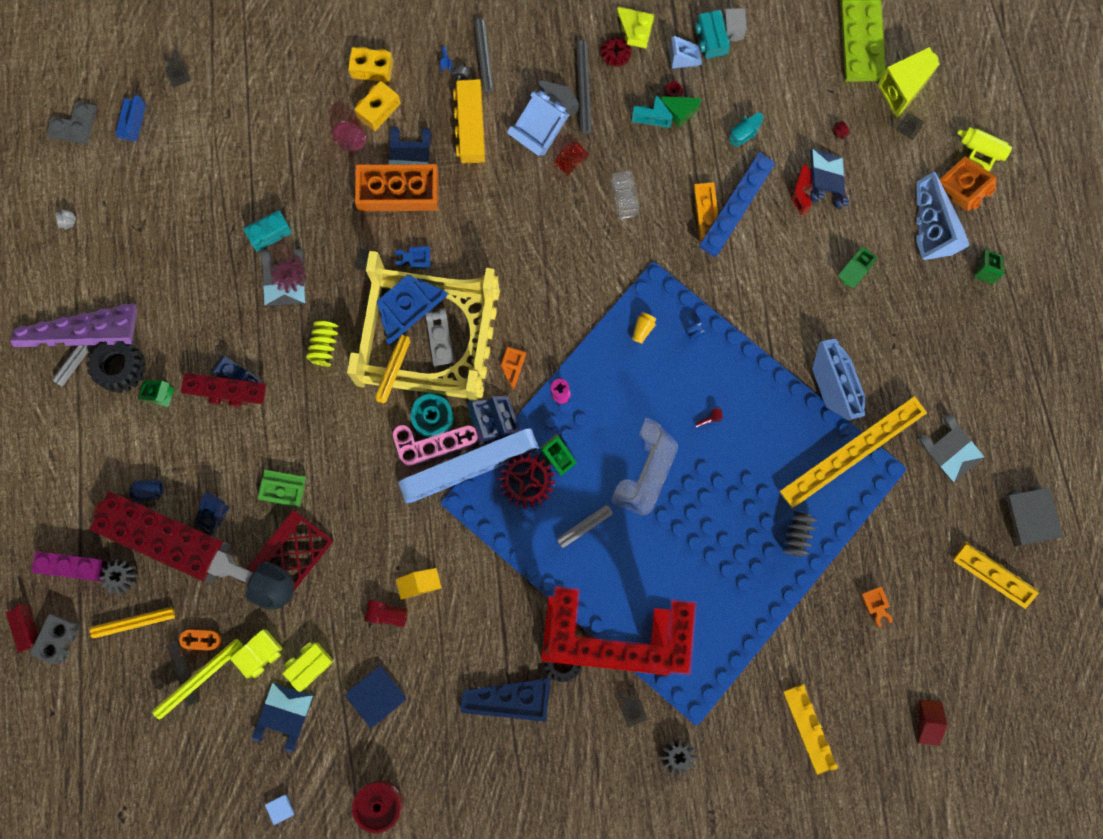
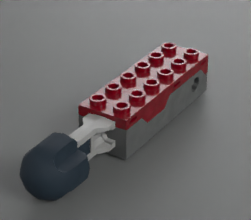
M108 491L104 501L99 502L93 510L95 519L89 529L90 531L203 582L213 584L216 576L223 578L229 575L247 583L246 587H248L245 593L246 599L262 608L270 610L279 609L286 605L293 597L295 587L293 579L283 568L270 562H263L259 564L256 571L250 572L237 566L233 557L228 554L231 544L126 497Z

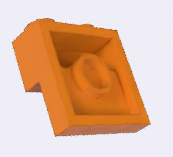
M964 157L939 180L945 192L952 196V202L968 212L971 208L977 209L986 195L990 197L995 192L997 177L969 158Z

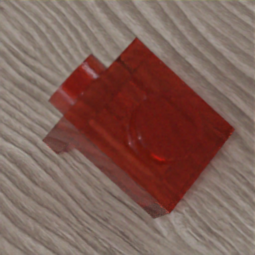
M574 141L560 151L554 163L568 176L572 173L575 166L588 158L589 153Z

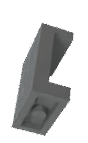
M1041 485L1029 487V492L1022 493L1021 489L1008 492V496L1002 497L1003 502H1008L1016 533V538H1012L1014 547L1063 537L1050 487L1042 489Z

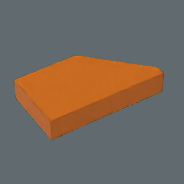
M507 346L501 362V368L511 388L515 389L526 352Z

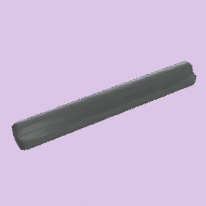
M481 18L476 19L474 22L482 88L484 93H492L493 82L485 20Z

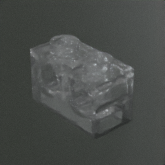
M632 170L613 173L611 176V187L618 220L638 216L639 203Z

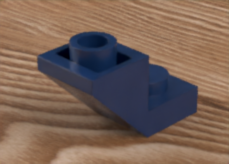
M223 354L210 370L220 378L262 383V380L240 367Z

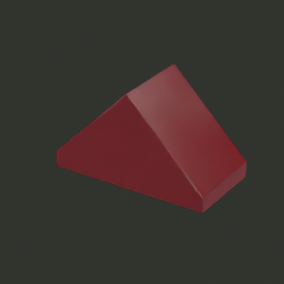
M919 699L917 743L940 746L948 725L943 704L939 701Z

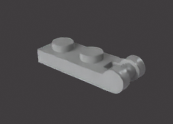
M446 308L439 309L437 312L429 311L426 314L434 368L454 365ZM441 319V325H434L433 320Z

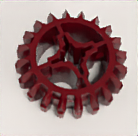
M528 452L527 459H523V455L519 454L520 460L518 461L514 456L511 457L512 465L507 461L505 462L508 470H500L505 476L499 477V481L505 483L499 485L500 490L507 489L502 493V496L507 497L510 495L508 503H512L515 499V507L518 508L520 502H522L523 509H527V503H531V508L534 509L535 501L541 506L543 502L540 498L543 497L545 500H548L549 496L546 492L553 493V489L548 487V485H555L554 480H549L555 474L554 472L547 473L551 469V465L543 466L546 463L545 458L538 462L539 455L536 454L534 459H531V453ZM530 465L524 473L513 472L519 466ZM536 467L544 476V484L533 477ZM530 474V481L533 483H528V486L524 488V483L521 479ZM510 478L520 484L518 495L513 492L509 485ZM529 489L541 490L535 496L524 497Z

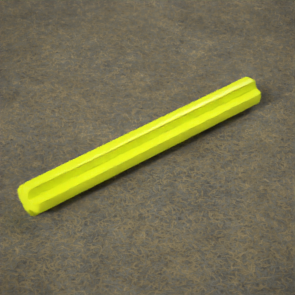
M238 639L233 640L152 711L153 715L157 719H162L243 647V644Z

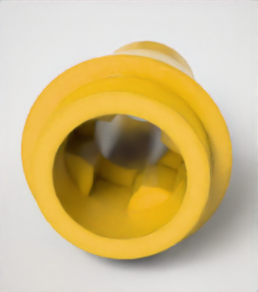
M642 312L637 317L631 339L642 344L655 327L656 318Z

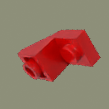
M806 164L802 166L798 174L791 197L800 215L807 213L812 206L810 196L805 193V191L812 189V173Z

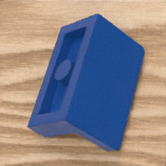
M134 95L133 100L124 98L115 134L119 139L138 140L146 104L139 95Z

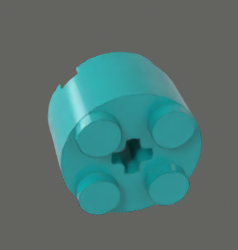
M426 394L414 402L410 418L414 428L421 436L430 438L451 430L454 424V414L449 402L445 398L434 394ZM430 413H433L434 415H436V416H435L436 419H434V420L429 419V418H430L429 414H430Z

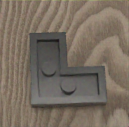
M75 102L71 120L51 117L47 136L51 139L88 145L97 107L95 105Z

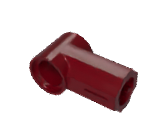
M368 600L363 621L405 627L408 609Z

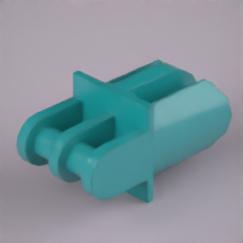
M756 113L749 119L744 116L743 120L732 128L729 136L730 143L733 146H740L751 138L754 139L764 119L763 114Z

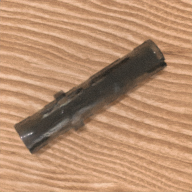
M179 641L167 644L166 647L172 662L170 664L171 668H174L179 686H181L191 678V674L187 665L188 659L185 658ZM196 690L184 699L186 707L200 702Z

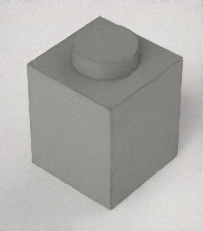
M745 8L725 9L723 20L728 39L733 42L744 40L747 31Z

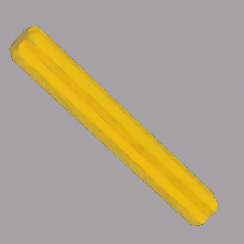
M401 335L397 341L375 395L377 402L385 403L388 399L409 347V336Z
M172 607L92 626L89 629L90 636L97 638L175 618V611Z

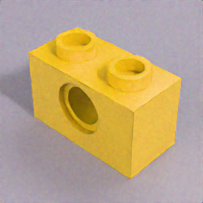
M380 81L377 85H373L370 88L368 95L364 99L358 101L354 110L358 119L373 131H376L401 102L399 95ZM380 103V106L372 107L373 104Z

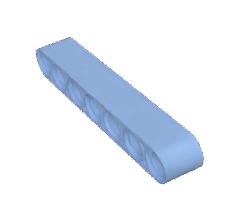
M525 429L399 481L398 485L405 503H412L505 465L506 461L510 463L513 456L517 460L519 459V454H522L523 457L527 456L528 452L532 454L539 449L532 429Z

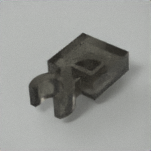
M176 49L174 50V58L170 59L166 53L163 55L169 64L165 66V70L172 87L191 81L184 61H180L181 57Z
M631 686L628 687L630 694L627 697L622 695L621 690L618 691V697L625 702V705L620 706L628 728L648 720L641 700L634 701V689Z

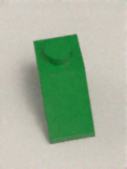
M862 246L838 277L843 284L854 289L878 258Z

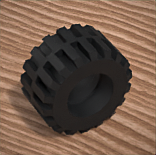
M104 341L99 342V346L96 347L94 345L92 347L93 353H89L87 356L90 358V361H86V366L90 368L87 372L92 376L91 379L99 386L111 392L122 393L123 390L126 392L130 391L131 386L134 388L138 386L136 382L138 380L142 381L143 377L141 374L146 372V369L143 367L146 365L143 354L134 345L125 344L124 341H116L115 345H107V342ZM117 356H124L125 366L122 371L115 375H109L108 366L111 360Z

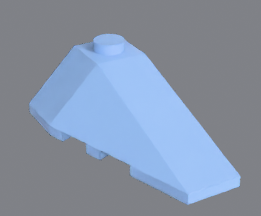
M932 172L917 181V205L919 206L917 245L922 259L927 260L951 256L970 246L964 228L937 174Z

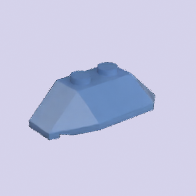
M837 339L819 342L812 370L826 408L847 420L865 416V395L851 358L839 345Z

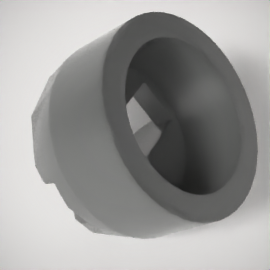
M463 64L457 65L453 72L454 79L457 81L468 80V67H464Z

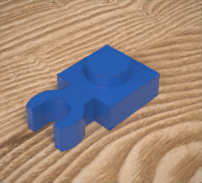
M409 247V253H405L403 250L395 251L396 256L403 257V260L395 261L397 267H403L410 263V269L431 268L430 247Z

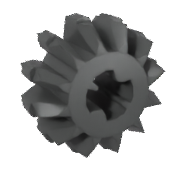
M119 558L115 562H107L108 568L103 567L101 569L105 572V575L99 577L100 580H105L102 587L108 588V593L111 594L116 592L117 595H122L123 591L130 592L129 585H136V582L132 581V579L138 577V574L132 573L136 567L134 565L129 566L130 561L124 560L122 562Z
M680 738L676 739V745H674L672 740H669L668 743L671 748L662 747L667 752V755H660L661 759H667L662 764L663 768L670 766L668 769L669 774H672L676 769L678 777L681 776V769L688 775L689 770L687 766L695 768V765L690 762L691 760H697L696 755H690L696 750L695 747L688 748L689 741L687 740L681 746ZM683 752L681 755L684 757L683 761L678 760L677 763L674 762L676 760L674 754Z

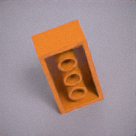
M437 164L356 165L355 205L358 211H439V171Z

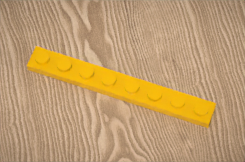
M915 396L779 491V493L790 508H794L927 414L926 410Z

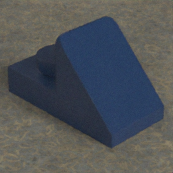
M210 492L205 493L201 500L195 525L213 535L230 507Z

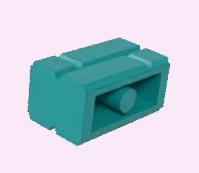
M717 10L711 13L699 14L694 27L696 35L699 34L701 39L699 40L700 52H704L706 59L727 55L730 43L722 12Z
M280 210L243 228L256 252L281 240L282 237L293 234Z

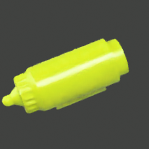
M968 127L965 131L958 130L957 132L962 137L961 143L972 149L969 159L988 172L991 170L995 160L1005 161L1012 150V146H1009L1008 142L977 128ZM976 151L992 158L990 163L974 157Z

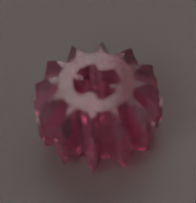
M341 120L332 131V140L349 152L358 153L366 143V133L360 127H357L355 123L352 124L349 121Z
M288 258L285 263L283 259H280L281 266L276 264L273 266L277 272H271V276L275 277L272 283L278 285L277 289L279 291L284 289L286 293H290L292 288L297 292V285L304 286L300 280L307 278L305 274H302L305 268L303 266L299 267L300 262L298 260L293 263V260ZM287 273H288V274H292V277H291V278H289V277L286 278L285 275H286Z

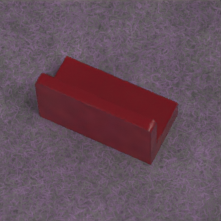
M18 604L15 606L16 609L5 613L17 651L22 653L33 648L39 634L30 606Z

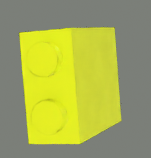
M930 47L887 67L877 84L896 118L903 113L925 86L939 65L938 57L932 52Z

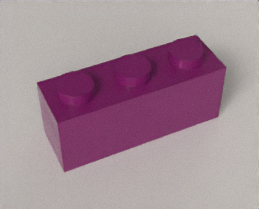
M35 551L31 573L103 582L104 580H100L99 577L105 575V572L101 569L103 567L106 568L107 561Z

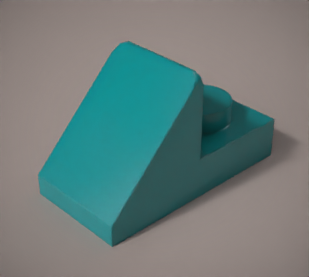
M656 95L653 109H649L647 106H634L631 122L670 128L673 116Z

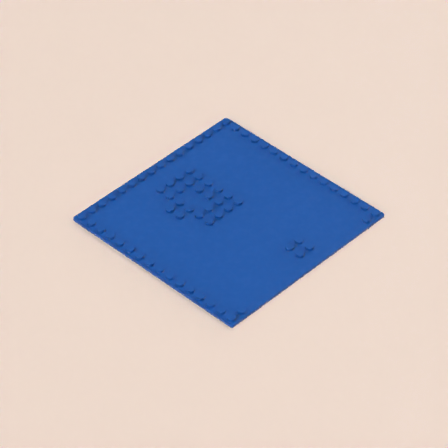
M652 262L516 416L520 431L532 429L539 449L531 454V459H534L536 454L539 455L538 462L545 458L540 453V447L557 434L577 462L561 476L546 460L543 466L551 465V469L547 473L554 472L555 474L554 477L549 478V480L555 481V485H548V487L553 489V493L546 492L549 499L545 500L541 497L543 505L540 506L535 501L534 509L531 508V503H527V509H523L522 502H520L518 508L515 507V499L512 503H508L510 495L507 497L502 496V493L507 489L500 490L499 485L505 483L499 481V477L505 476L500 470H508L505 465H502L456 484L442 500L441 504L546 597H554L555 587L579 589L576 623L597 640L650 645L654 608L670 610L672 600L696 603L690 674L670 672V675L634 673L694 725H699L906 471V467L880 446L791 509L779 491L863 432L849 420L826 408L825 402L821 397L661 266ZM644 312L656 318V325L643 343L640 344L631 338L634 333L637 317ZM703 323L704 326L702 328L707 333L697 339L690 340V334L686 330L696 324ZM563 379L568 382L571 393L568 402L559 404L553 400L551 384L554 380ZM722 409L723 418L721 421L696 427V422L711 417V410ZM530 465L519 466L513 472L524 473ZM536 467L533 477L544 484V476ZM530 474L521 479L523 480L524 488L528 486V483H533L530 481ZM510 478L509 485L513 492L518 495L520 484ZM529 489L524 497L535 496L541 490ZM605 505L609 506L612 511L610 517L566 547L562 548L557 542L558 537ZM792 511L807 513L818 520L817 523H811V526L816 528V530L809 531V534L814 538L807 539V542L812 546L805 547L804 550L810 554L803 557H795L782 552L784 549H789L784 545V542L791 541L786 537V534L793 533L788 529L789 525L794 524L790 521V518L796 516Z

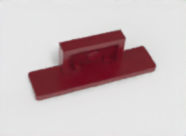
M184 373L180 392L187 395L202 396L212 405H220L222 402L228 403L230 407L241 408V405L248 406V403L264 404L267 385L264 383Z

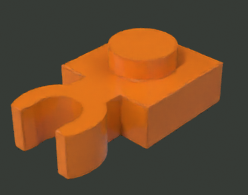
M882 587L860 594L868 614H875L874 623L877 627L882 626L880 622L881 617H885L887 623H892L891 615L885 612V608L890 607Z

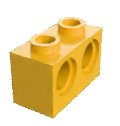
M352 47L348 68L351 78L390 83L393 67L391 52L385 49L370 50L366 47ZM365 60L363 64H358L359 61ZM379 63H385L383 66H377Z

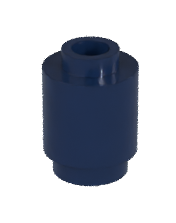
M156 479L134 481L133 485L130 486L131 498H134L136 502L157 500L158 497L163 496L162 481H157Z

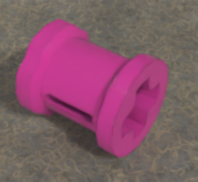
M557 379L552 382L551 392L553 400L559 404L568 402V399L571 397L568 382L563 379Z

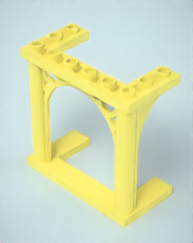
M369 251L366 272L371 281V289L359 353L351 352L347 371L355 385L358 387H365V384L380 385L386 368L369 365L379 311L377 301L381 298L383 288L392 289L405 276L411 275L449 293L446 299L454 302L466 315L470 327V340L462 358L449 369L432 374L399 370L392 388L469 399V402L482 399L484 392L482 379H486L487 367L484 366L485 359H489L490 347H487L488 339H492L494 327H490L491 320H495L497 312L494 302L499 299L500 294L498 276H495V269L486 268L485 275L477 279H447L385 270L378 252ZM461 298L467 300V298H471L466 302V304L461 303ZM480 303L482 308L479 312L475 314L469 313L468 309L472 304ZM475 318H479V325H474L473 321ZM476 338L478 342L473 343L472 340ZM469 356L474 357V359H472V364L474 365V368L471 364L467 363V358ZM465 366L469 369L467 379L459 375V367ZM454 373L457 381L453 380V377L448 378V375Z

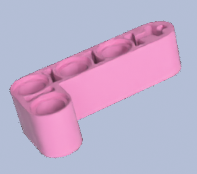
M398 426L393 432L399 457L406 466H415L474 447L479 441L476 430L472 426L458 428L418 442L415 441L412 431L407 426ZM401 432H408L409 436L407 440L400 441L398 439ZM470 432L471 435H474L471 441H468L466 438V433ZM458 435L460 436V439H461V442H462V444H460V445H459L458 438L456 437V436H458ZM451 438L455 440L453 447L447 448L444 446L446 439ZM433 445L435 450L431 454L424 453L425 447ZM406 452H415L412 460L407 461L404 459Z

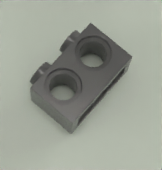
M49 614L30 655L51 664H61L69 655L68 648L71 642L77 638L80 624L57 614ZM61 625L65 627L63 635H60L58 631ZM53 644L55 653L50 655L49 648Z

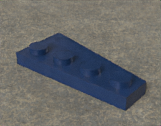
M551 678L463 690L460 713L546 722Z

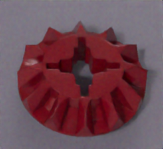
M616 35L613 38H607L602 43L600 50L603 61L614 67L626 64L632 53V49L624 37L617 38ZM615 45H617L618 50H621L618 52L617 57L614 51H611L614 50Z

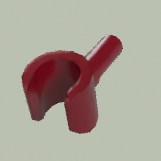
M722 409L711 410V417L696 422V427L721 421L723 418Z

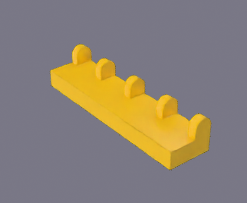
M966 540L953 557V561L1025 609L1039 594L1036 587H1032L1023 581L1021 577L1016 576L1004 568L1003 565L986 556L984 552H980L971 546Z
M800 684L782 693L816 775L828 770H835L838 766L830 751L831 748L823 734L822 726L817 719L813 704L810 702L805 690L806 687L804 684Z

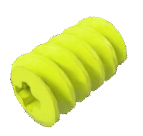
M327 321L314 322L313 327L315 329L311 331L314 337L309 340L313 345L308 346V351L311 353H308L306 358L313 364L331 367V364L326 362V359H333V356L328 354V351L335 350V348L330 346V343H336V340L331 338V336L338 335V332L334 331L333 328H338L339 326Z

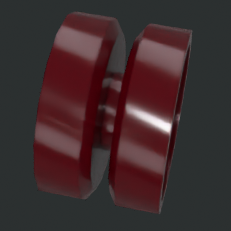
M377 780L370 782L357 793L353 800L352 813L354 821L361 829L368 833L379 834L388 831L397 823L403 813L404 800L402 793L396 785L389 781ZM376 803L381 805L380 811H378V807H374Z

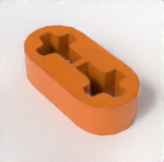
M185 630L179 637V643L185 649L216 650L222 644V637L216 631ZM191 633L192 637L198 638V642H191L189 645L185 638L189 637ZM212 634L213 638L216 639V643H212L210 647V643L203 642V638H210Z

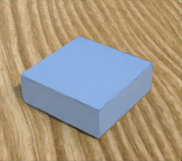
M287 794L265 805L274 825L295 815Z

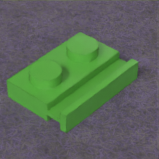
M264 470L258 500L301 507L306 477Z

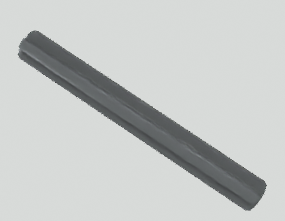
M586 40L577 41L580 132L582 134H590L588 45Z

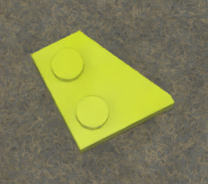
M618 7L616 15L620 18L621 28L625 33L627 44L647 48L654 14Z

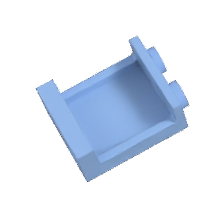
M543 91L531 93L532 98L515 126H510L507 131L510 136L538 156L545 155L570 115L565 112L566 108L558 102L555 104L549 100L550 96Z

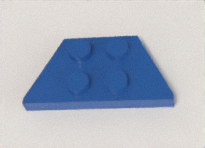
M411 275L405 276L377 301L382 316V324L387 336V343L391 345L445 299L449 293Z

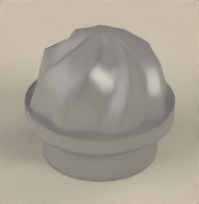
M62 209L61 212H55L58 228L67 230L74 226L76 217L71 211Z

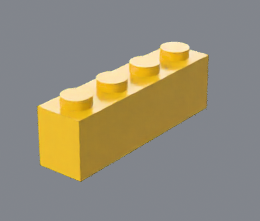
M457 81V88H453L454 101H458V107H454L455 119L459 120V125L455 126L456 138L460 140V144H456L457 157H461V163L485 162L481 81Z

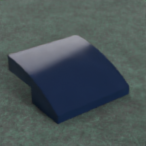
M492 396L488 400L470 401L467 404L479 442L502 439L520 431L508 396Z
M381 665L344 695L370 729L407 700Z

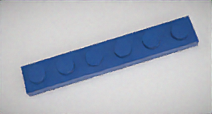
M760 152L756 155L699 244V248L714 258L719 254L776 164Z

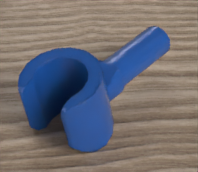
M442 46L440 72L443 73L444 68H448L451 72V59L447 57L446 47Z

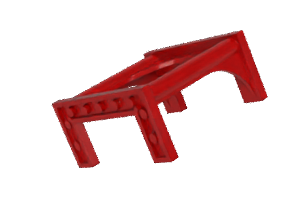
M555 587L554 597L548 596L541 661L660 675H670V672L690 674L696 603L672 600L670 610L654 608L650 645L574 637L579 589Z

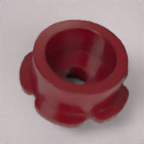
M674 81L665 86V97L683 96L684 91L680 83Z
M844 121L834 123L835 126L832 128V131L837 139L843 140L846 136L850 135L849 128Z

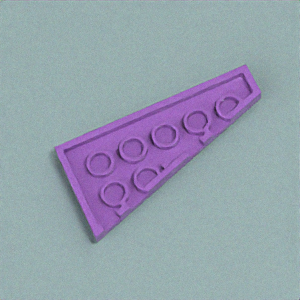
M135 303L121 304L118 307L102 308L91 313H80L77 316L61 317L49 322L42 321L35 325L19 326L13 329L10 341L13 347H36L40 343H47L48 346H56L57 343H64L65 346L96 345L102 341H106L107 345H115L116 341L132 344L137 308Z

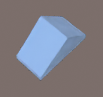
M676 36L671 38L669 55L672 69L702 64L698 45Z

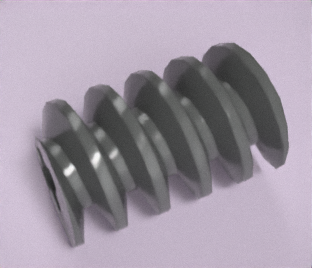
M792 511L796 516L790 518V521L794 524L789 525L788 529L793 533L786 534V537L791 541L784 542V545L789 549H784L782 552L795 557H803L810 554L804 549L805 547L812 546L807 542V539L814 538L809 534V531L816 530V528L811 526V523H817L818 520L807 513Z

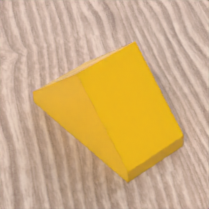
M437 568L413 572L396 579L401 600L442 589Z

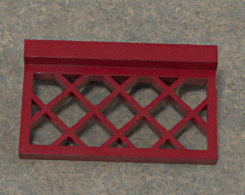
M293 510L246 570L250 572L256 571L259 564L269 562L272 557L281 556L282 568L284 570L298 569L299 579L294 582L295 591L334 540L296 510ZM301 521L309 528L308 536L297 537L296 527ZM311 529L314 530L317 534L312 535ZM294 531V537L288 538ZM321 536L328 541L322 549H313L312 537ZM310 538L311 550L299 552L297 539ZM286 540H295L296 552L283 553L284 542ZM280 549L281 554H276V552ZM320 551L318 555L314 558V552ZM311 552V564L300 566L299 554ZM296 554L298 567L285 568L284 556ZM307 568L301 575V569Z

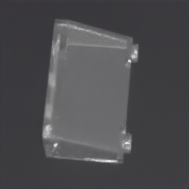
M648 418L645 419L638 436L643 438L645 442L644 450L649 451L650 454L638 483L631 480L621 481L611 500V503L640 515H647L653 510L678 450L676 440L659 423Z

